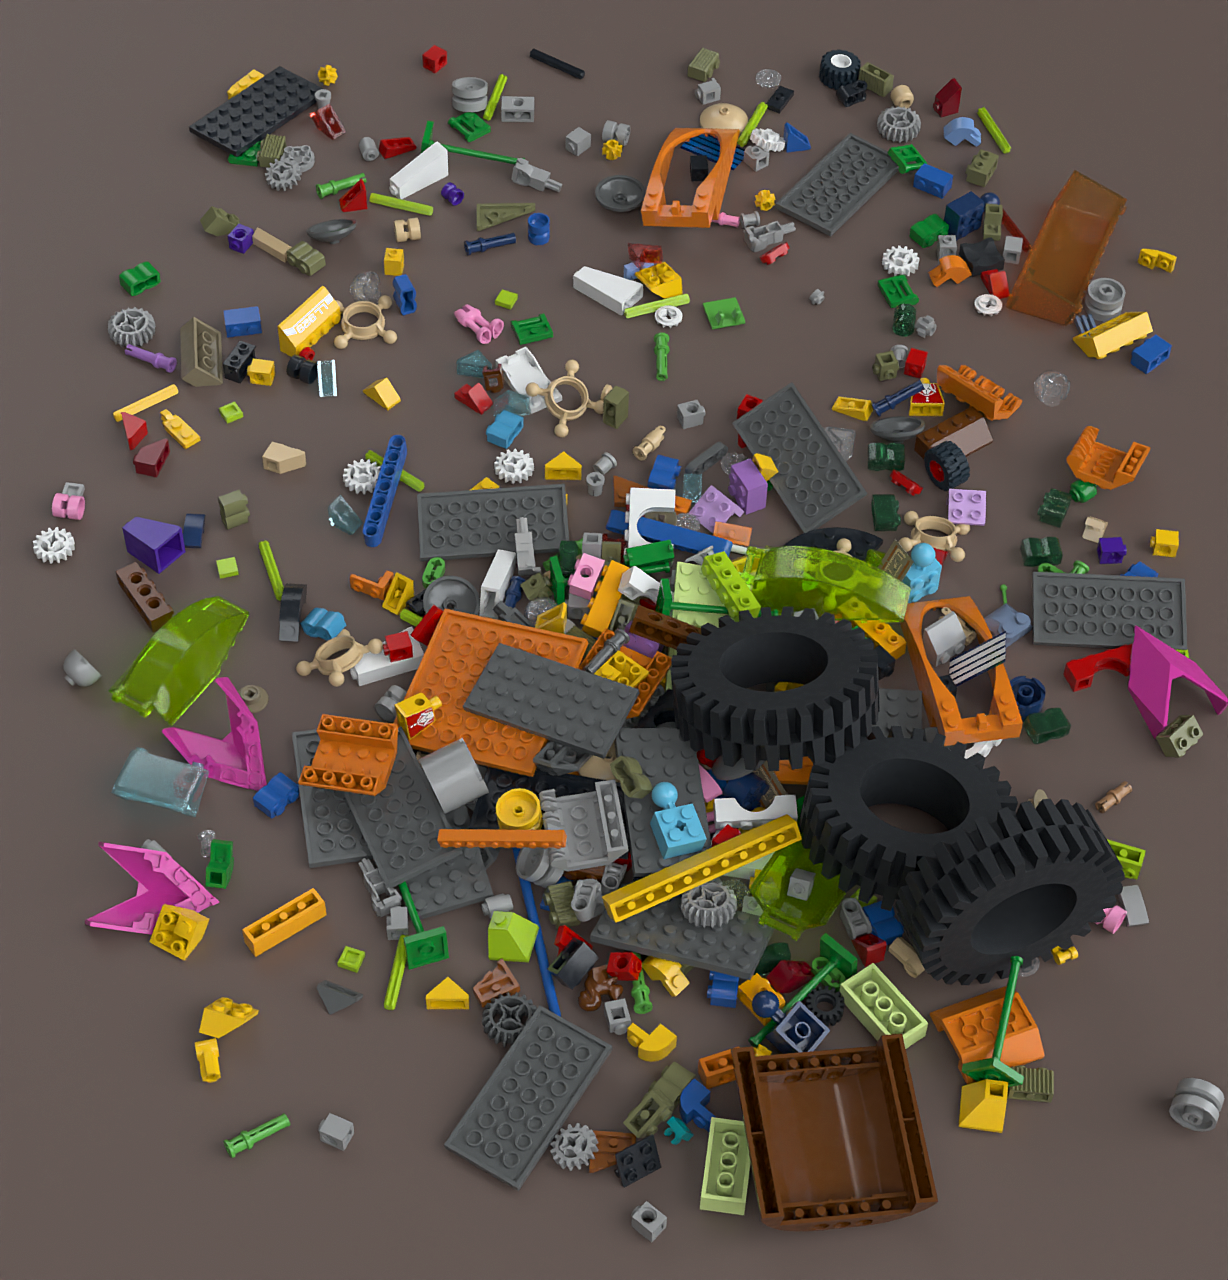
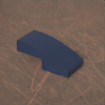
M186 514L183 529L185 548H201L205 527V514Z

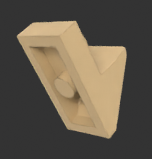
M1091 516L1087 517L1082 537L1098 543L1099 538L1103 537L1108 522Z

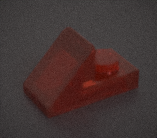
M628 243L629 259L639 270H642L645 262L662 263V246Z

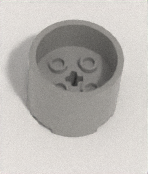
M463 738L418 759L445 814L489 793Z

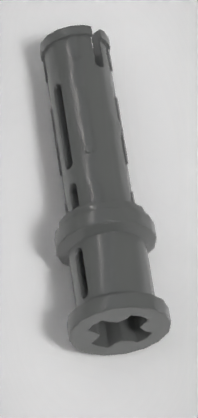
M616 629L614 635L604 642V647L583 668V671L594 674L618 650L620 651V648L630 641L629 635L622 629Z

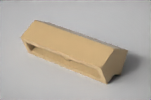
M257 227L252 236L253 244L279 260L286 262V251L292 247Z

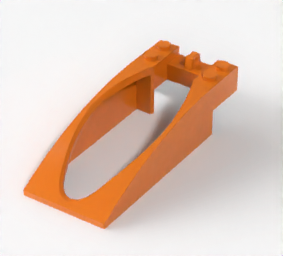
M675 128L665 140L649 179L641 208L643 226L710 228L711 221L718 220L740 130ZM705 134V137H708V134L717 138L720 143L718 161L697 188L693 205H680V201H673L672 205H666L664 186L675 147L682 142H689L690 138Z
M971 597L896 605L918 687L922 691V701L930 727H937L938 733L946 736L944 746L955 745L957 742L967 744L1020 737L1023 722L1002 660L987 668L994 690L989 715L985 716V713H980L976 717L961 719L955 697L939 679L925 653L922 640V620L930 609L936 611V608L947 607L955 612L957 616L975 629L980 646L993 640L983 616ZM994 643L993 645H991V646H989V647H987V648H985V649H983V650H981V651L983 652V651H985V650H987V649H989V648L995 646L996 644ZM998 649L984 655L983 658L997 652ZM998 655V656H996V657H994V658H992V659L986 661L985 664H987V663L993 661L994 659L1000 657V655Z

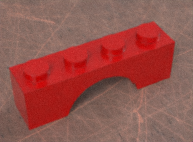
M1125 644L1119 648L1108 649L1102 653L1091 654L1084 658L1073 659L1067 662L1063 675L1073 692L1091 687L1094 674L1100 670H1115L1125 677L1129 676L1132 644Z

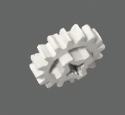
M761 128L760 130L755 129L750 136V140L753 143H756L757 146L768 152L770 150L780 152L784 149L786 142L783 140V137H779L778 133L768 128L766 130Z
M898 245V248L892 246L891 250L887 249L886 253H883L882 265H884V270L888 269V273L893 272L894 276H897V274L910 276V272L914 274L915 269L918 270L919 257H917V253H913V249L907 250V246L904 249L900 245Z
M508 449L506 454L501 452L500 457H496V462H494L495 474L499 475V479L505 478V483L511 480L512 484L515 481L522 483L521 479L527 481L528 476H532V471H534L533 458H529V453L524 455L523 450L517 452L514 449L513 452H510Z
M361 459L359 463L354 460V465L348 464V469H344L343 474L345 487H349V491L355 489L356 494L360 491L363 494L366 491L372 493V489L376 486L381 466H377L376 462L371 464L369 459L367 462Z
M58 527L53 531L51 528H48V532L42 530V535H36V540L33 541V549L37 558H42L43 562L49 560L50 564L54 560L57 563H60V559L67 560L66 556H72V550H75V542L71 533H66L65 529L59 531Z

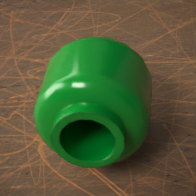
M1078 479L1071 484L1069 493L1075 502L1085 503L1097 495L1096 488L1098 486Z

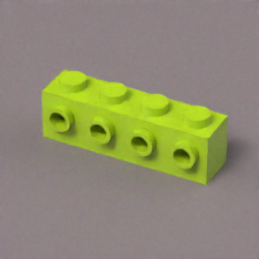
M725 551L705 556L701 566L702 574L706 576L711 588L715 590L721 603L727 608L730 617L735 622H739V611L749 610L752 617L757 618L761 606Z
M1107 839L1123 867L1122 871L1125 874V878L1137 880L1146 850Z

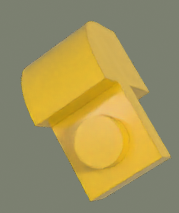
M648 956L642 962V967L652 981L660 980L672 997H676L690 984L680 970L682 967L680 963L653 956Z
M634 1023L627 1028V1039L633 1047H638V1057L642 1060L649 1062L662 1060L676 1047L677 1036L662 1024L650 1035Z

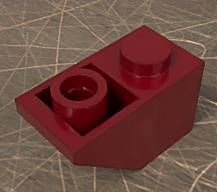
M781 960L766 979L777 992L789 994L808 983L815 975L811 971V966L805 961Z

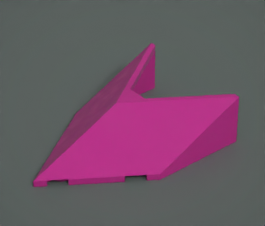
M1134 626L1135 634L1134 642L1132 643L1128 690L1154 739L1167 726L1173 679L1185 678L1203 689L1217 715L1225 710L1228 706V698L1194 661L1140 627Z
M217 678L215 682L226 693L231 732L223 740L177 727L164 728L162 733L193 768H198L203 772L204 777L259 791L267 783L258 722L229 678Z
M99 842L98 846L138 882L136 896L86 919L85 924L93 927L152 935L164 904L190 909L198 913L207 907L219 903V901L167 852Z

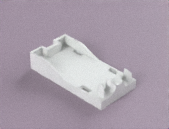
M527 347L515 351V354L509 357L505 355L496 359V369L498 364H502L504 380L531 414L546 408L544 396L537 395L531 397L525 391L526 386L531 382L538 384L539 388L547 389L551 383ZM554 388L553 398L558 403L562 401V395Z

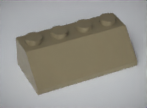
M193 317L180 328L181 379L195 387L221 385L223 383L221 332Z

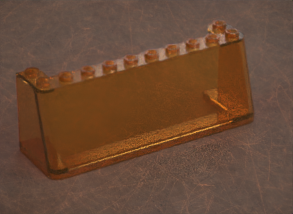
M1074 170L1053 201L1005 303V307L1063 326L1071 325L1076 317L1075 314H1079L1084 306L1081 304L1086 295L1084 291L1088 289L1091 283L1089 280L1093 278L1096 272L1093 269H1096L1100 263L1098 258H1101L1105 252L1103 247L1105 248L1110 240L1108 237L1111 236L1115 229L1113 226L1118 222V216H1122L1127 208L1125 206L1127 199Z

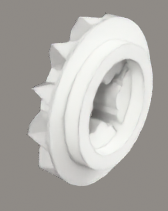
M984 294L976 298L975 309L978 310V313H983L984 316L989 314L992 317L993 314L998 315L999 311H1001L1002 302L994 295Z
M663 306L655 312V320H657L658 325L662 324L663 328L665 326L671 328L672 325L678 326V323L682 322V312L674 306Z

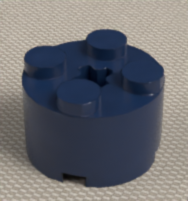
M1026 676L1013 678L1010 684L1022 722L1037 718L1042 712L1045 700L1044 685L1033 677L1032 679L1026 678Z
M751 772L743 777L729 780L724 789L723 796L735 798L743 809L753 811L755 808L760 807L761 803L759 801L762 795L768 792L770 786L764 779Z

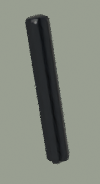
M535 48L530 51V57L578 79H583L585 76V71Z

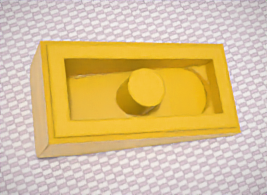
M838 396L832 410L867 421L873 412L871 400Z

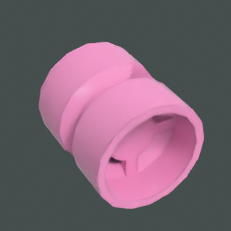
M56 493L52 503L53 516L60 518L68 516L69 519L81 520L85 509L84 497L76 495L69 497L68 494Z
M1118 905L1113 908L1103 909L1106 917L1101 922L1094 923L1097 925L1102 923L1105 930L1114 934L1127 914V911Z

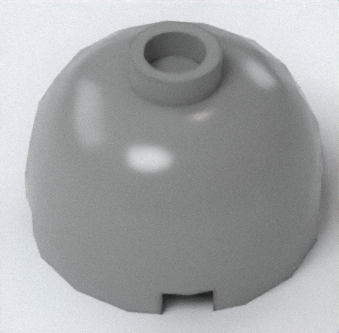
M75 649L64 661L63 670L67 674L64 678L72 686L76 683L81 687H87L95 683L102 676Z

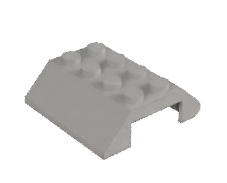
M615 779L595 782L596 791L557 798L554 789L539 793L540 806L545 811L542 814L544 830H564L567 835L565 848L557 849L551 847L548 849L550 865L552 867L565 871H574L609 865L628 851Z

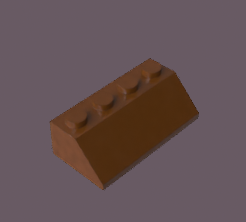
M972 406L917 435L914 451L924 459V454L927 450L944 441H952L960 447L967 457L993 443V439L984 417Z

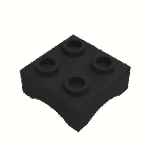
M992 237L974 244H960L959 255L967 263L972 274L971 276L981 275V272L994 269L998 271L1003 270L1005 259L998 252Z

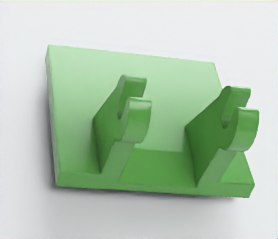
M736 297L703 303V308L712 329L745 324V319Z

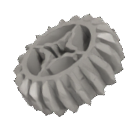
M891 106L890 109L886 108L885 111H881L877 120V129L879 134H882V138H887V141L893 140V143L895 141L899 143L904 141L907 143L908 140L912 141L919 134L921 119L916 114V111H911V108L906 109L905 106L903 108L899 106L894 108Z
M128 307L127 310L121 309V312H115V315L111 316V319L108 321V334L111 340L115 342V345L119 344L123 347L131 344L135 347L137 345L142 347V344H148V340H151L155 334V321L148 311H143L142 308L137 310L136 307L133 309Z
M713 880L711 883L706 882L684 892L681 897V910L684 918L688 919L689 923L694 922L696 926L703 925L704 928L711 926L713 929L714 925L721 927L722 923L728 924V921L733 919L737 911V899L734 891L729 889L728 885L723 886L722 882L716 884Z

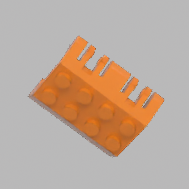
M947 365L938 366L937 384L942 387L941 390L948 394H954L955 398L960 402H967L970 404L969 407L973 406L978 412H983L984 417L989 420L1008 419L1022 404V400L1012 393H1009L1003 400L1000 399L1004 395L1005 389L1000 388L999 385L983 375L973 382L972 380L976 377L977 372L966 365H961L958 372Z
M1086 426L1066 458L1075 477L1083 482H1090L1102 489L1109 490L1134 481L1151 448L1133 442L1128 453L1096 442L1099 429Z

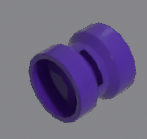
M451 182L447 183L441 190V195L445 199H449L452 205H458L464 199V192L461 189H457L456 185Z

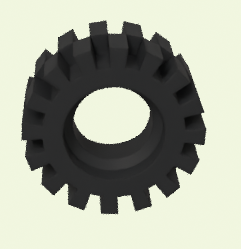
M819 986L817 991L814 988L808 994L806 1007L827 1027H829V1023L834 1026L843 1017L844 997H841L839 991L835 993L836 989L833 987L831 990H828L829 986H825V989L822 990V986ZM819 1002H828L832 1004L833 1009L828 1012L821 1011L817 1008V1004Z

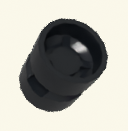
M295 354L288 362L286 373L292 378H300L301 381L312 384L318 376L320 367L319 363L309 359L306 360V358Z

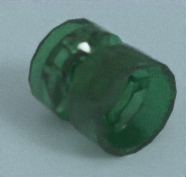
M904 303L895 307L892 330L896 335L906 337L914 333L917 312L914 306Z

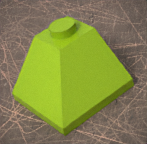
M494 911L488 927L489 959L529 963L539 926L514 912Z

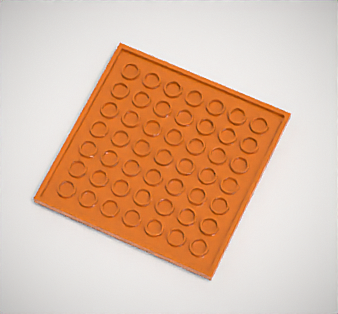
M444 609L404 698L405 700L419 693H423L428 700L438 696L442 706L434 710L436 720L433 724L409 740L407 737L412 749L432 753L463 738L476 764L533 777L537 768L533 763V758L546 746L548 739L464 710L463 705L499 643L578 669L588 646V640ZM396 716V718H395L393 724H397V725H398V728H399V724H398V720H397V716Z

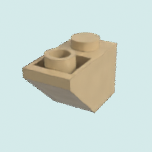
M271 442L262 456L264 469L279 474L305 467L306 465L304 451Z

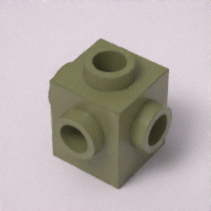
M893 351L876 354L875 363L872 365L873 373L877 375L879 381L896 378L899 363Z
M540 572L520 584L527 598L535 606L546 601L554 594L551 589L553 586L552 582L547 576L544 578Z

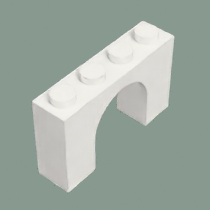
M630 488V493H626V505H629V512L626 511L625 523H629L628 530H625L624 541H628V548L651 544L638 533L637 522L648 512H674L675 490Z

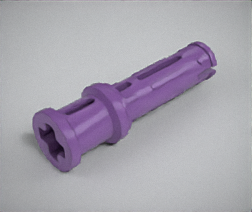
M131 344L126 346V348L132 350L125 349L126 355L152 363L155 368L166 369L169 373H172L176 368L177 360L174 357L168 358L163 353L155 354Z

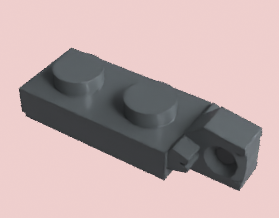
M502 600L493 608V611L501 621L535 628L515 607H508Z

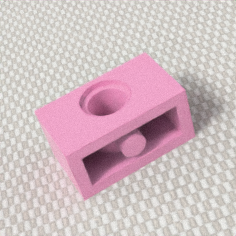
M583 553L582 558H578L574 567L576 569L575 574H571L567 583L570 586L569 593L590 600L594 594L597 582L600 580L605 560ZM586 574V575H588L589 577L584 578V577H582L581 575Z

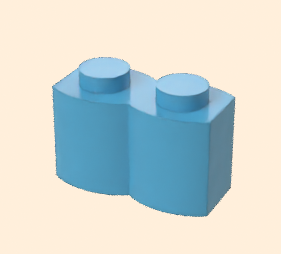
M503 410L500 414H497L494 423L487 427V441L507 449L522 430L523 417Z
M314 608L300 623L305 634L311 637H320L326 641L336 637L346 626L341 613L328 612L324 608Z

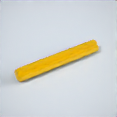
M172 384L113 412V417L116 422L122 420L121 412L134 415L178 394V389L175 384Z

